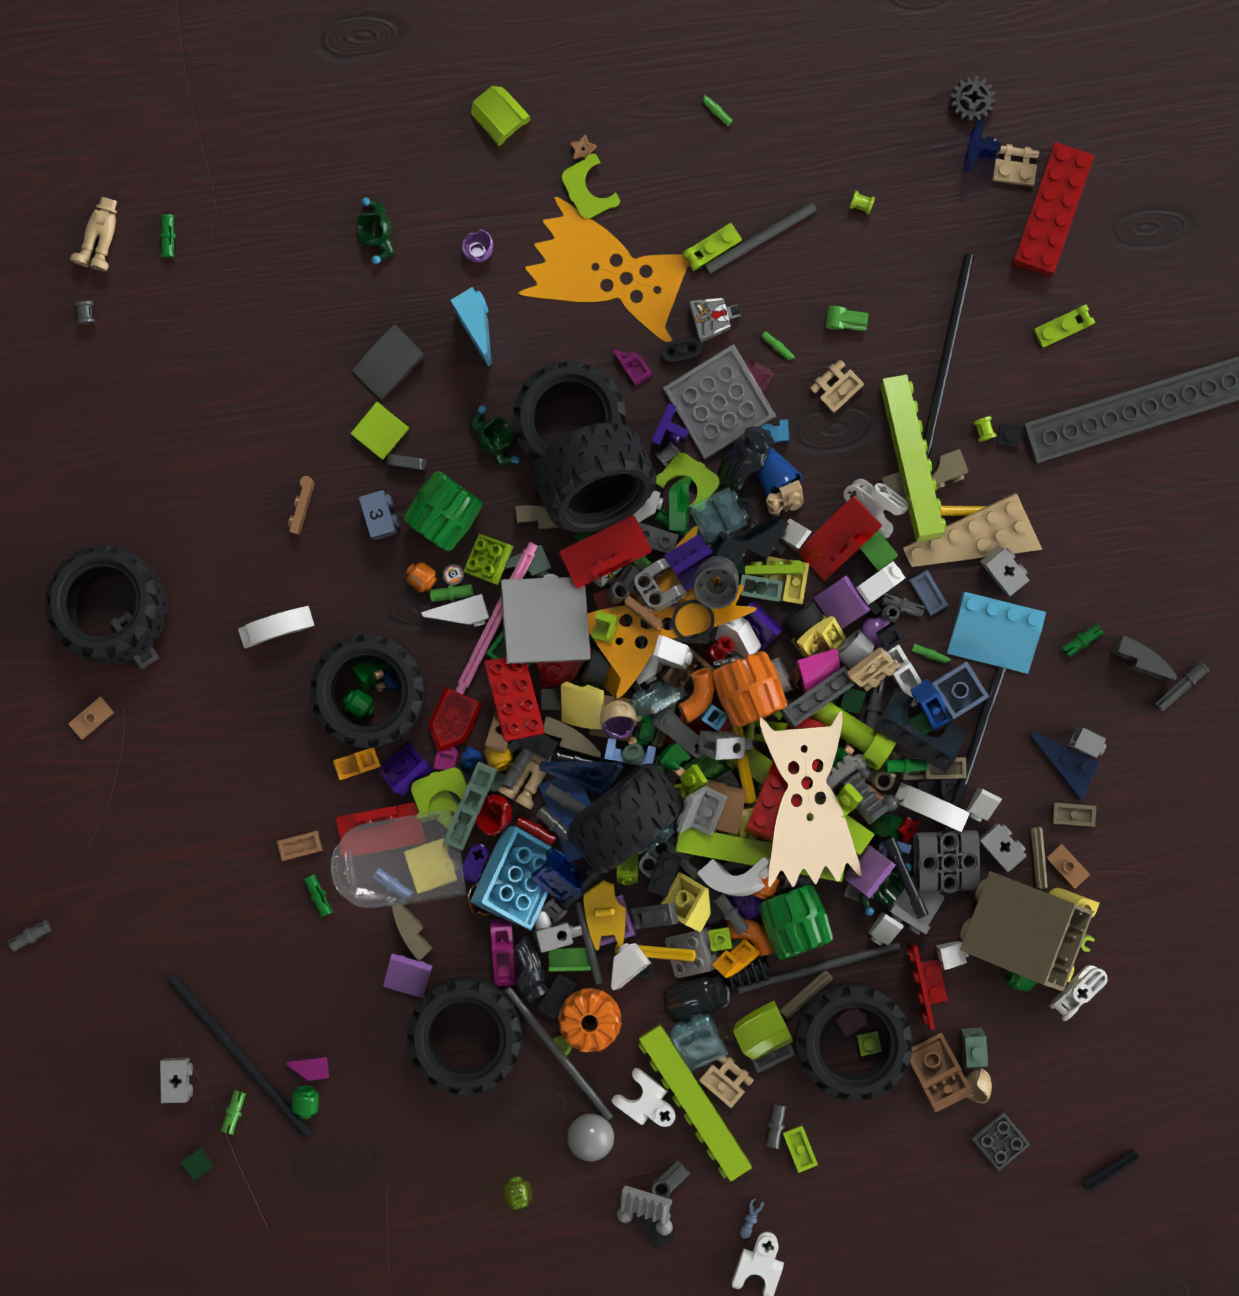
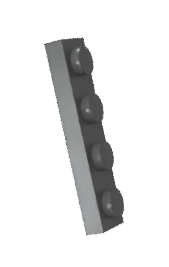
M845 666L780 711L792 729L856 684L849 677Z

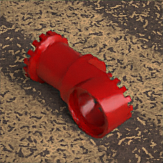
M721 636L717 644L710 645L704 653L705 660L707 659L706 662L716 666L717 662H722L726 658L727 653L734 651L735 645L732 638L729 639V636Z

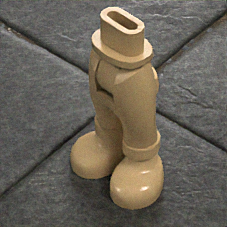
M101 197L99 205H96V209L88 221L84 241L81 246L82 251L80 253H73L70 261L87 268L90 266L92 269L107 272L109 265L105 261V256L108 255V249L115 230V215L117 214L115 208L117 201ZM99 236L98 245L95 250L96 254L95 257L91 260V255L94 251V245L97 237Z
M555 752L552 753L548 761L552 760V756L555 754ZM535 753L532 754L525 766V772L520 774L513 789L506 785H501L498 791L531 810L534 805L532 794L536 793L538 786L546 775V772L539 770V764L541 761L547 760ZM532 773L528 783L524 787V791L520 795H518L528 775Z

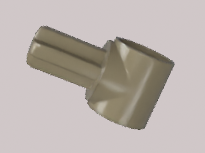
M891 751L886 760H900L901 755ZM880 768L878 771L871 769L870 777L865 780L871 782V786L885 791L893 787L897 775L894 774L895 772L885 773L884 768ZM882 775H886L890 779V784L887 787H882L879 784V778Z

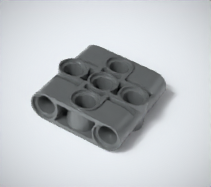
M941 830L939 832H918L914 834V884L918 893H953L955 891L977 890L980 884V848L977 830H964L962 832ZM946 836H948L949 843L946 846H944L943 840ZM969 856V863L964 865V858ZM949 857V864L944 866V859ZM926 858H929V865L927 867H924V860ZM949 878L950 884L944 887L945 879Z

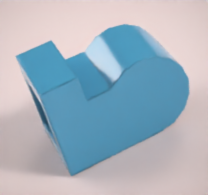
M780 420L779 426L764 424L760 427L771 434L774 443L789 442L788 420Z
M711 703L705 713L699 716V718L719 731L728 716Z

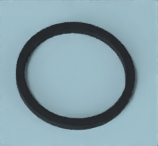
M688 600L681 603L675 609L672 616V625L680 638L690 642H697L703 640L711 633L714 627V614L711 608L704 606L711 615V625L708 631L698 638L683 636L677 630L675 624L678 611L683 606L691 603L704 606L698 600Z

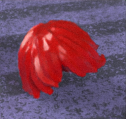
M492 794L485 799L476 824L479 830H482L487 836H496L497 833H500L511 822L512 808L507 798Z

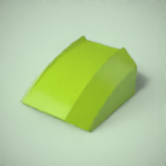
M491 86L472 103L471 115L498 146L503 144L522 125L530 121V116L503 87Z
M775 1001L756 1009L736 1022L733 1030L743 1054L753 1060L793 1042Z

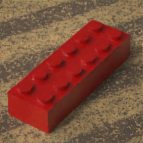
M1058 142L1052 145L1011 264L1048 277L1054 274L1095 155Z
M807 718L793 729L829 726ZM787 723L785 730H793ZM802 745L801 751L806 753L808 748L806 745ZM815 759L813 761L812 769L814 771L816 770L820 759ZM774 760L771 762L744 831L772 843L779 807L783 795L788 788V783L780 774ZM796 761L790 762L788 771L791 774H797L799 772V764ZM805 776L801 781L802 787L808 790L812 780L809 776ZM794 794L791 797V804L794 807H799L802 804V797L799 794Z

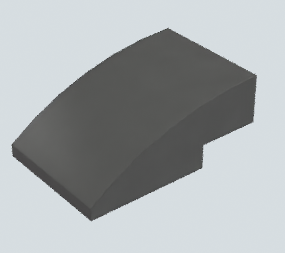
M394 324L352 371L382 401L425 357V354Z
M1126 636L1115 638L1111 653L1129 659L1127 668L1166 681L1176 680L1177 675L1172 668L1154 651Z

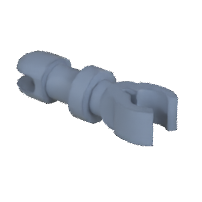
M756 1198L750 1203L749 1214H746V1222L740 1231V1236L743 1239L750 1237L752 1227L758 1220L756 1217L764 1206V1202H761L760 1208L754 1210L753 1203Z

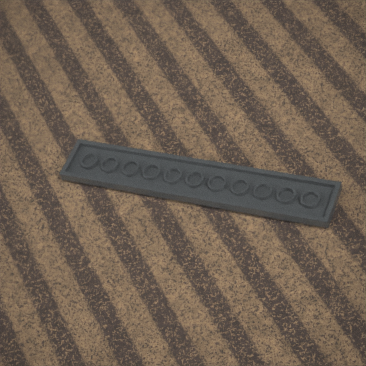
M1239 356L1023 424L1036 464L1238 401Z

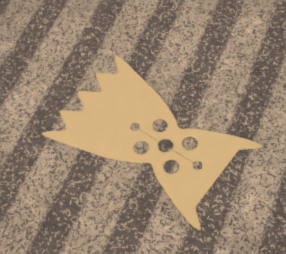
M842 711L839 712L829 727L781 731L772 730L765 720L760 717V726L766 744L780 774L788 783V788L783 795L775 823L768 876L769 887L774 883L780 870L784 872L792 887L795 886L803 868L814 884H817L825 866L828 867L837 882L840 880L846 863L860 877L862 875L846 819L841 817L843 811L833 791L826 783V779L833 766L840 739L843 720ZM802 745L807 746L808 750L806 753L801 751ZM815 759H820L823 762V769L820 772H815L812 769V763ZM792 761H796L799 764V772L795 775L788 771V765ZM805 776H809L813 781L812 787L808 790L804 789L801 784ZM819 791L826 795V801L822 805L815 802V794ZM794 794H799L802 797V804L799 807H794L791 804V797ZM808 813L813 814L812 821L807 820Z

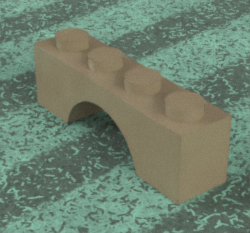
M960 449L938 458L937 469L932 476V479L936 481L937 489L946 486L944 482L952 480L955 483L965 479L964 475L969 471ZM900 471L880 479L882 484H885L906 500Z

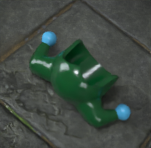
M365 197L361 201L362 205L371 207L373 212L359 214L357 234L362 245H378L382 249L380 255L372 257V263L379 264L381 260L391 257L395 252L390 239L392 223L386 216L383 203L371 201Z
M484 405L479 406L478 412L470 420L469 426L478 435L480 447L487 453H490L499 465L519 463L520 458L518 455H513L512 457H506L505 450L515 442V436L511 427L501 417H495L486 423L481 422V416L487 409Z
M906 863V866L910 872L912 866L909 863ZM896 867L892 869L890 875L885 878L878 887V890L870 898L861 892L859 900L865 908L866 915L871 916L874 913V909L870 907L871 900L877 899L889 907L904 891L905 887L896 872Z

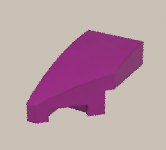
M620 350L613 351L635 386L653 376L647 364L637 353L620 352Z
M326 1056L285 1062L286 1066L290 1067L307 1081L329 1078Z

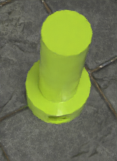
M831 702L809 717L822 724L831 726L839 712L842 711L843 720L840 738L862 751L861 759H867V765L876 771L881 768L896 745L891 739L875 731Z

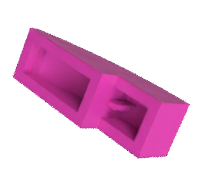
M491 919L494 983L498 986L516 985L512 922L505 919Z

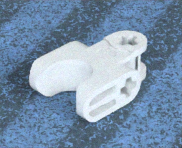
M857 479L844 490L846 501L855 496L882 524L879 532L884 538H889L893 532V525L886 519L884 510H888L894 515H901L908 509V502L882 483H877L873 487L868 481Z
M1093 965L1085 966L1068 983L1066 989L1052 1000L1049 1007L1051 1009L1056 1008L1062 1014L1061 1019L1067 1021L1083 1003L1088 1002L1107 983V974Z
M634 1068L632 1076L643 1089L642 1095L636 1100H628L622 1095H615L611 1099L613 1104L641 1125L650 1118L662 1127L670 1126L675 1120V1110L669 1103L663 1100L668 1090L641 1069ZM666 1110L669 1111L670 1118L668 1119L665 1117L664 1119H661L660 1112H666Z
M761 1233L757 1238L753 1252L743 1248L732 1279V1288H742L745 1279L750 1275L756 1274L765 1281L763 1296H774L784 1262L775 1259L779 1246L777 1238L773 1233ZM768 1241H771V1245H772V1246H768L767 1248H764V1244H763V1243H767Z

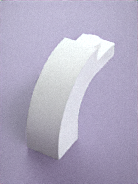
M305 606L248 623L246 626L239 628L238 631L245 649L315 625L309 606Z
M903 783L900 784L895 795L899 805L962 832L970 814L959 807Z
M763 857L749 871L738 876H732L721 862L712 859L698 874L714 890L731 896H747L765 887L761 879L769 876L770 859Z

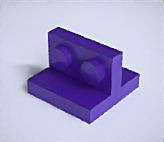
M668 404L651 441V446L659 449L665 434L668 435L669 440L679 444L680 441L685 443L689 430L671 422L677 406Z
M698 534L664 555V558L687 592L694 588L697 566L704 559L713 556V552L706 545L701 535Z
M753 600L748 606L756 607L757 609L743 616V618L749 621L761 644L759 651H763L778 636L783 627Z
M408 741L377 770L396 794L399 793L404 797L411 791L414 781L426 777L434 769Z

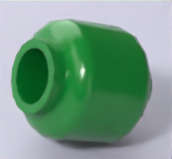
M361 689L350 690L342 701L344 711L357 720L362 719L364 716L368 718L374 710L372 706L373 698Z
M1009 970L1006 971V982L1014 990L1030 991L1038 983Z
M311 1086L298 1087L292 1093V1112L299 1115V1118L308 1119L311 1115L316 1114L319 1110L318 1092Z

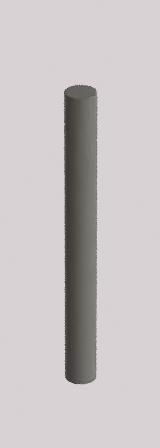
M578 902L574 905L581 925L595 985L603 984V979L589 933L583 902Z

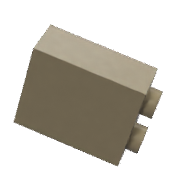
M990 871L987 879L982 880L977 887L975 898L978 903L972 918L968 919L962 926L960 937L963 943L960 950L1045 986L1064 991L1094 911Z

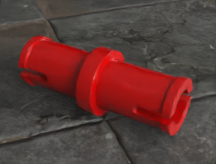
M522 815L515 827L550 845V847L553 846L558 835L543 828L542 824H536Z

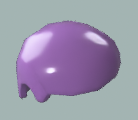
M479 229L478 232H470L467 235L466 239L462 242V252L465 258L479 263L491 256L493 240L488 232Z
M871 616L863 620L859 630L875 645V648L883 647L876 632L888 625L889 622L882 617Z
M614 717L605 721L602 728L610 738L623 739L631 735L634 725L632 719Z

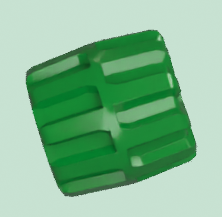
M437 471L416 494L404 514V520L440 548L450 551L468 532L481 511L483 503L446 474Z
M812 884L786 892L759 904L766 934L780 960L812 950L833 940L826 911Z

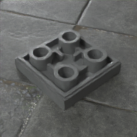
M1003 1111L971 1137L998 1171L1031 1145Z

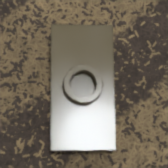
M1053 803V824L1095 827L1096 806Z

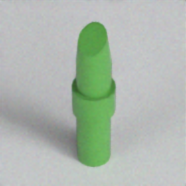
M703 95L702 102L711 110L710 112L717 116L726 126H729L733 120L718 104L708 96Z
M767 331L762 334L761 338L772 346L773 350L779 352L787 360L795 359L794 355L779 340L777 341Z
M915 643L911 650L925 656L927 659L943 664L951 660L933 649H927Z

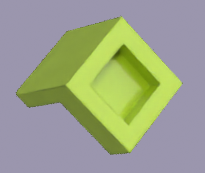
M597 610L595 615L597 622L592 637L612 644L620 620L615 615Z

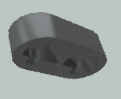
M388 454L386 465L425 471L427 460Z

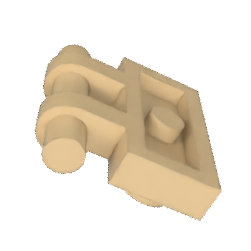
M1006 144V146L998 145L996 153L1004 154V159L995 160L992 181L1033 187L1037 165L1029 164L1030 158L1038 159L1039 151L1031 150L1030 147H1025L1024 149L1016 148L1010 144ZM1011 155L1023 157L1022 162L1011 161Z
M842 360L831 364L828 367L829 370L822 377H817L814 380L815 383L810 387L811 391L815 394L820 389L825 392L819 399L833 413L864 386V383L851 369L845 375L840 371L845 366ZM834 376L837 377L838 381L830 387L827 382Z
M799 480L779 488L780 492L769 494L766 499L768 512L771 516L774 514L779 515L783 509L785 512L797 510L805 504Z
M879 647L847 673L860 687L863 686L868 691L872 687L876 688L880 685V681L886 676L894 674V670L900 664Z
M721 1053L717 1060L722 1063V1066L718 1069L712 1064L699 1081L732 1108L745 1092L739 1085L744 1082L750 1086L754 1080L745 1069H740L731 1057H726ZM728 1069L737 1076L734 1081L725 1075Z

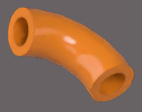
M703 668L691 674L694 685L693 693L686 701L678 704L681 715L686 723L695 720L705 713L712 702L715 685L710 668Z
M746 919L744 921L749 925V928L738 934L729 920H727L732 940H749L760 952L758 956L775 953L766 934L765 927L761 923Z

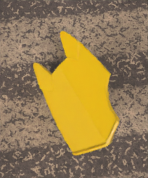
M602 880L584 892V909L587 925L596 950L600 948L601 936L615 935L619 947L623 946L625 937L626 908L617 901L614 884Z

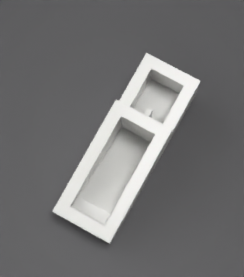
M899 644L888 652L881 647L893 660H897L900 664L894 670L895 673L891 675L901 691L913 697L910 689L922 681L911 662L908 661ZM914 699L911 703L912 707L917 705Z

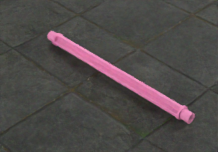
M529 542L527 548L523 550L510 579H523L535 556V551L538 547L536 544ZM502 596L458 680L459 684L455 691L460 694H464L466 689L469 688L477 668L503 619Z

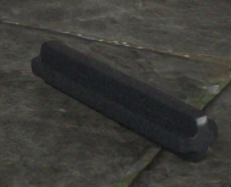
M1135 1149L1129 1150L1084 1180V1186L1088 1191L1094 1190L1139 1160V1154Z

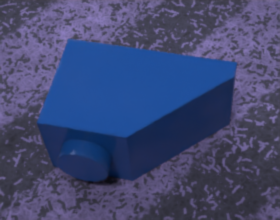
M928 679L910 689L917 706L934 731L952 720L940 693Z

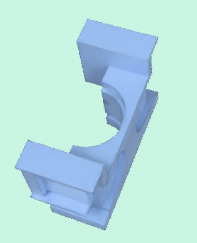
M608 738L604 759L627 763L621 754V749H617L615 746L616 739ZM648 746L643 760L635 765L641 766L653 763L656 747Z

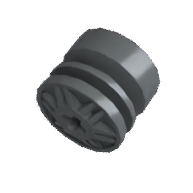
M711 556L704 559L697 566L694 577V592L698 601L712 609H721L730 605L736 599L739 591V578L736 566L728 558L721 556ZM717 576L720 577V580L717 579L716 582L713 581V578L716 579Z

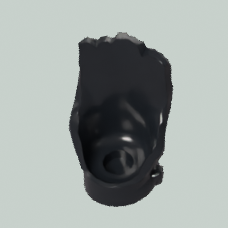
M755 426L745 429L743 436L737 439L733 448L722 458L717 472L721 486L730 489L731 492L739 493L747 477L753 472L762 469L769 450L774 444V439L768 431Z
M526 934L514 948L516 957L521 965V971L516 979V986L518 988V997L524 1004L537 1002L539 998L549 991L544 982L545 972L541 967L538 951L530 936Z
M721 973L715 976H695L664 991V1002L666 1003L664 1007L675 1023L684 1024L712 1014L720 1006L722 1008L729 1006L733 996V989L729 978H725Z

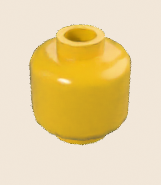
M509 743L505 753L490 748L484 750L488 766L497 769V772L510 768V762L514 761V755Z

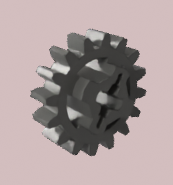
M968 76L966 83L960 80L958 83L959 87L954 86L953 91L955 93L951 94L950 99L955 101L951 103V107L957 108L954 112L955 115L958 113L962 114L961 120L968 117L969 123L973 118H975L976 122H979L981 116L986 119L988 116L987 112L991 113L993 111V107L990 105H995L996 100L991 98L996 93L990 92L992 85L986 86V79L979 82L978 76H975L974 80L971 81ZM971 87L968 92L961 93L965 88ZM971 96H974V99L976 100L975 103H972V99H970ZM985 106L981 111L976 112L978 107Z

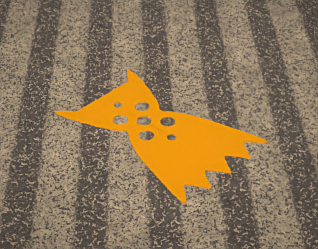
M554 197L563 216L543 220L544 224L553 234L554 239L534 244L544 257L545 262L525 267L535 279L537 285L524 289L519 294L535 298L573 302H599L619 298L627 310L652 333L665 342L672 341L665 325L685 271L691 265L688 258L685 259L681 254L648 255L634 259L622 243L608 230L591 218L582 217L578 209L559 197ZM613 254H619L623 259V263L618 267H614L610 263V257ZM593 263L599 264L597 271L592 270L591 266ZM643 265H649L652 268V275L648 278L640 275L639 271ZM624 272H629L633 276V281L628 285H624L620 281V276ZM604 279H610L613 282V289L609 292L601 289L600 284ZM655 286L661 287L659 294L654 293L653 288ZM634 290H639L643 294V299L639 303H634L630 299V294Z
M698 526L693 527L675 548L695 537ZM671 568L655 580L662 593L681 584ZM717 576L716 579L713 578V581L716 582L717 579L720 580V577ZM650 580L646 582L644 587H647L650 584ZM739 585L736 599L730 605L721 609L711 608L714 614V627L746 616L757 609L756 607L736 605L744 585ZM694 588L687 591V595L678 601V606L688 600H698ZM640 595L637 602L643 606L646 603ZM687 604L676 615V628L683 636L704 632L710 628L711 615L700 604ZM626 605L599 611L615 615L619 620L622 615L628 614L633 619L632 624L624 627L619 621L612 644L594 639L621 678L616 698L621 697L630 688L654 653L659 635L670 639L680 638L674 631V628L671 630L661 628L659 632L652 627L649 629L643 628L640 624L641 618L627 608ZM669 606L666 610L653 612L652 615L662 622L664 618H672L677 607ZM597 611L587 613L588 630L591 637L597 622L595 619ZM639 636H644L648 640L647 646L643 649H639L635 645V640ZM620 637L623 639V644L617 645L615 640Z

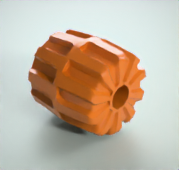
M764 651L749 654L742 659H736L732 663L725 664L712 672L719 700L734 728L760 720V717L764 719L787 707V700L780 678L769 656Z
M585 988L571 994L561 1006L558 1017L559 1029L565 1041L580 1052L585 1053L599 1052L615 1041L622 1024L621 1012L615 1000L606 992L594 988ZM592 1015L596 1017V1020L593 1023H588L584 1017Z

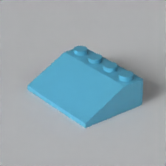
M473 287L451 299V303L456 315L489 367L492 365L489 325L486 314L489 311L479 290L475 292Z
M963 592L960 596L946 654L1028 674L1041 635L1046 612Z
M507 826L499 837L470 902L487 912L532 931L565 855L518 827Z

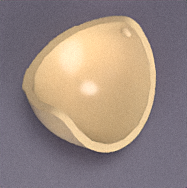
M614 700L608 703L600 715V725L614 717H627L633 720L634 726L637 725L635 709L631 704L623 700Z
M982 1068L972 1069L965 1076L973 1092L967 1098L978 1103H987L992 1090L991 1077Z

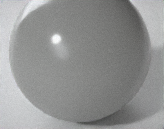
M581 1115L572 1122L568 1129V1146L572 1153L581 1160H600L612 1149L614 1143L612 1126L600 1115Z

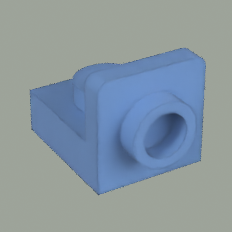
M881 841L878 852L886 857L888 851L884 842ZM897 841L902 856L904 852L909 854L911 845Z

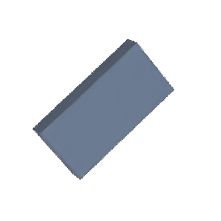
M928 570L909 580L929 616L948 606Z

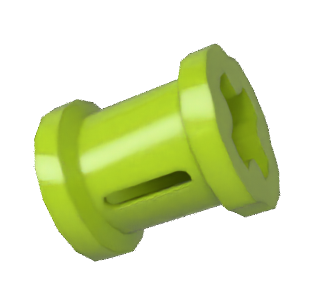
M855 191L849 208L865 211L869 215L875 198H869L859 194V191Z
M991 416L973 422L977 426L980 436L978 438L979 442L997 437L990 423L992 420Z

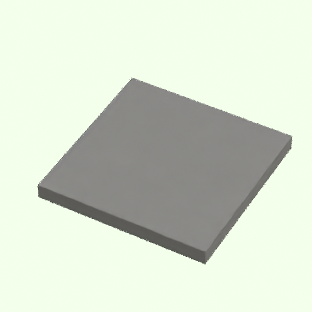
M734 344L663 387L671 403L677 406L676 412L686 429L689 430V434L704 459L709 458L737 441L738 438L743 436L746 428L752 426L760 427L776 417Z
M571 577L507 579L500 581L506 664L589 661L591 659L585 586L577 589Z

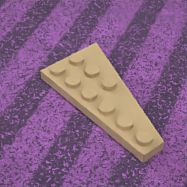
M1017 493L947 525L946 531H944L941 538L921 542L914 541L902 547L911 567L983 558L998 546L1005 549L1009 548L1013 553L1042 550Z

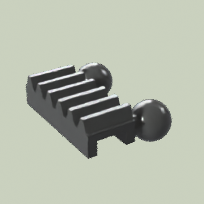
M867 765L863 770H855L837 787L842 790L850 782L863 797V800L856 809L868 824L871 825L885 812L895 811L899 803L898 799L893 795H887L883 800L877 798L876 792L871 791V786L865 784V779L871 775V768Z

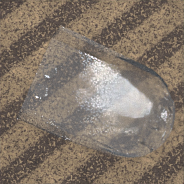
M443 809L367 823L351 829L343 836V839L333 851L331 875L336 889L352 904L364 908L415 904L466 895L460 849L443 842L455 812Z

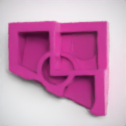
M837 648L796 661L802 679L800 683L804 694L840 670Z

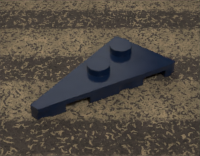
M1032 731L1031 737L1034 739V742L1046 754L1049 761L1076 792V795L1083 799L1100 762Z
M541 761L539 764V770L601 796L608 791L623 769L622 762Z

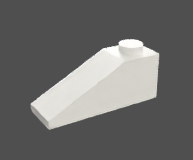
M482 594L421 612L425 618L467 625L474 624V627L487 624L486 620L490 619Z

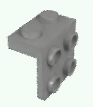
M707 786L689 794L684 802V806H686L684 813H681L677 820V825H679L677 832L682 833L693 827L709 836L713 835L728 796Z
M904 889L902 894L888 909V911L893 913L891 918L899 923H902L903 920L910 924L909 929L918 935L921 932L927 934L930 929L928 925L944 901V896L938 892L919 893L929 915L917 919L910 904L909 896Z
M711 925L703 927L701 932L695 930L665 939L667 948L696 951L695 961L670 960L676 978L709 972L715 969L712 964L721 954L719 951H711L708 931L712 930Z

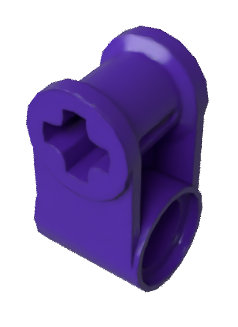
M476 844L471 848L457 875L458 878L473 885L478 883L489 857L487 846ZM483 850L482 854L484 857L477 859V854L474 851Z

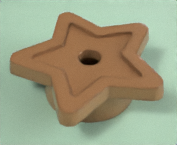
M586 135L580 141L570 143L575 150L574 160L579 158L585 159L597 148V145L588 142Z

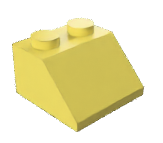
M678 872L667 897L663 899L661 904L674 902L678 921L701 932L711 914L709 889L683 873Z

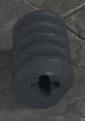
M764 955L763 961L757 956L755 963L752 961L742 970L728 977L732 988H736V982L741 987H744V980L749 985H752L753 978H755L757 983H760L761 976H763L765 981H768L771 971L767 955Z

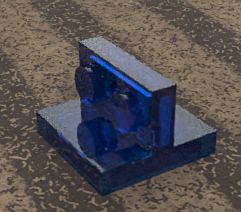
M977 120L971 130L962 170L971 171L977 157L995 160L1001 150L1002 143L997 142V139L992 137L982 138L985 126L983 121Z
M551 847L546 852V862L532 873V879L561 903L570 895L578 899L583 895L582 871Z

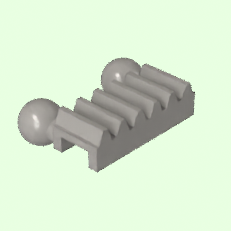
M862 754L844 756V760L838 762V766L831 769L832 772L829 773L826 783L834 795L837 794L836 787L853 771L863 770L867 766V759H861ZM821 791L816 793L820 799L826 797Z
M625 1185L621 1194V1204L617 1211V1218L622 1223H629L633 1219L634 1212L637 1213V1217L645 1215V1219L651 1217L653 1222L658 1220L656 1230L660 1235H668L673 1228L669 1220L671 1217L669 1209L672 1200Z

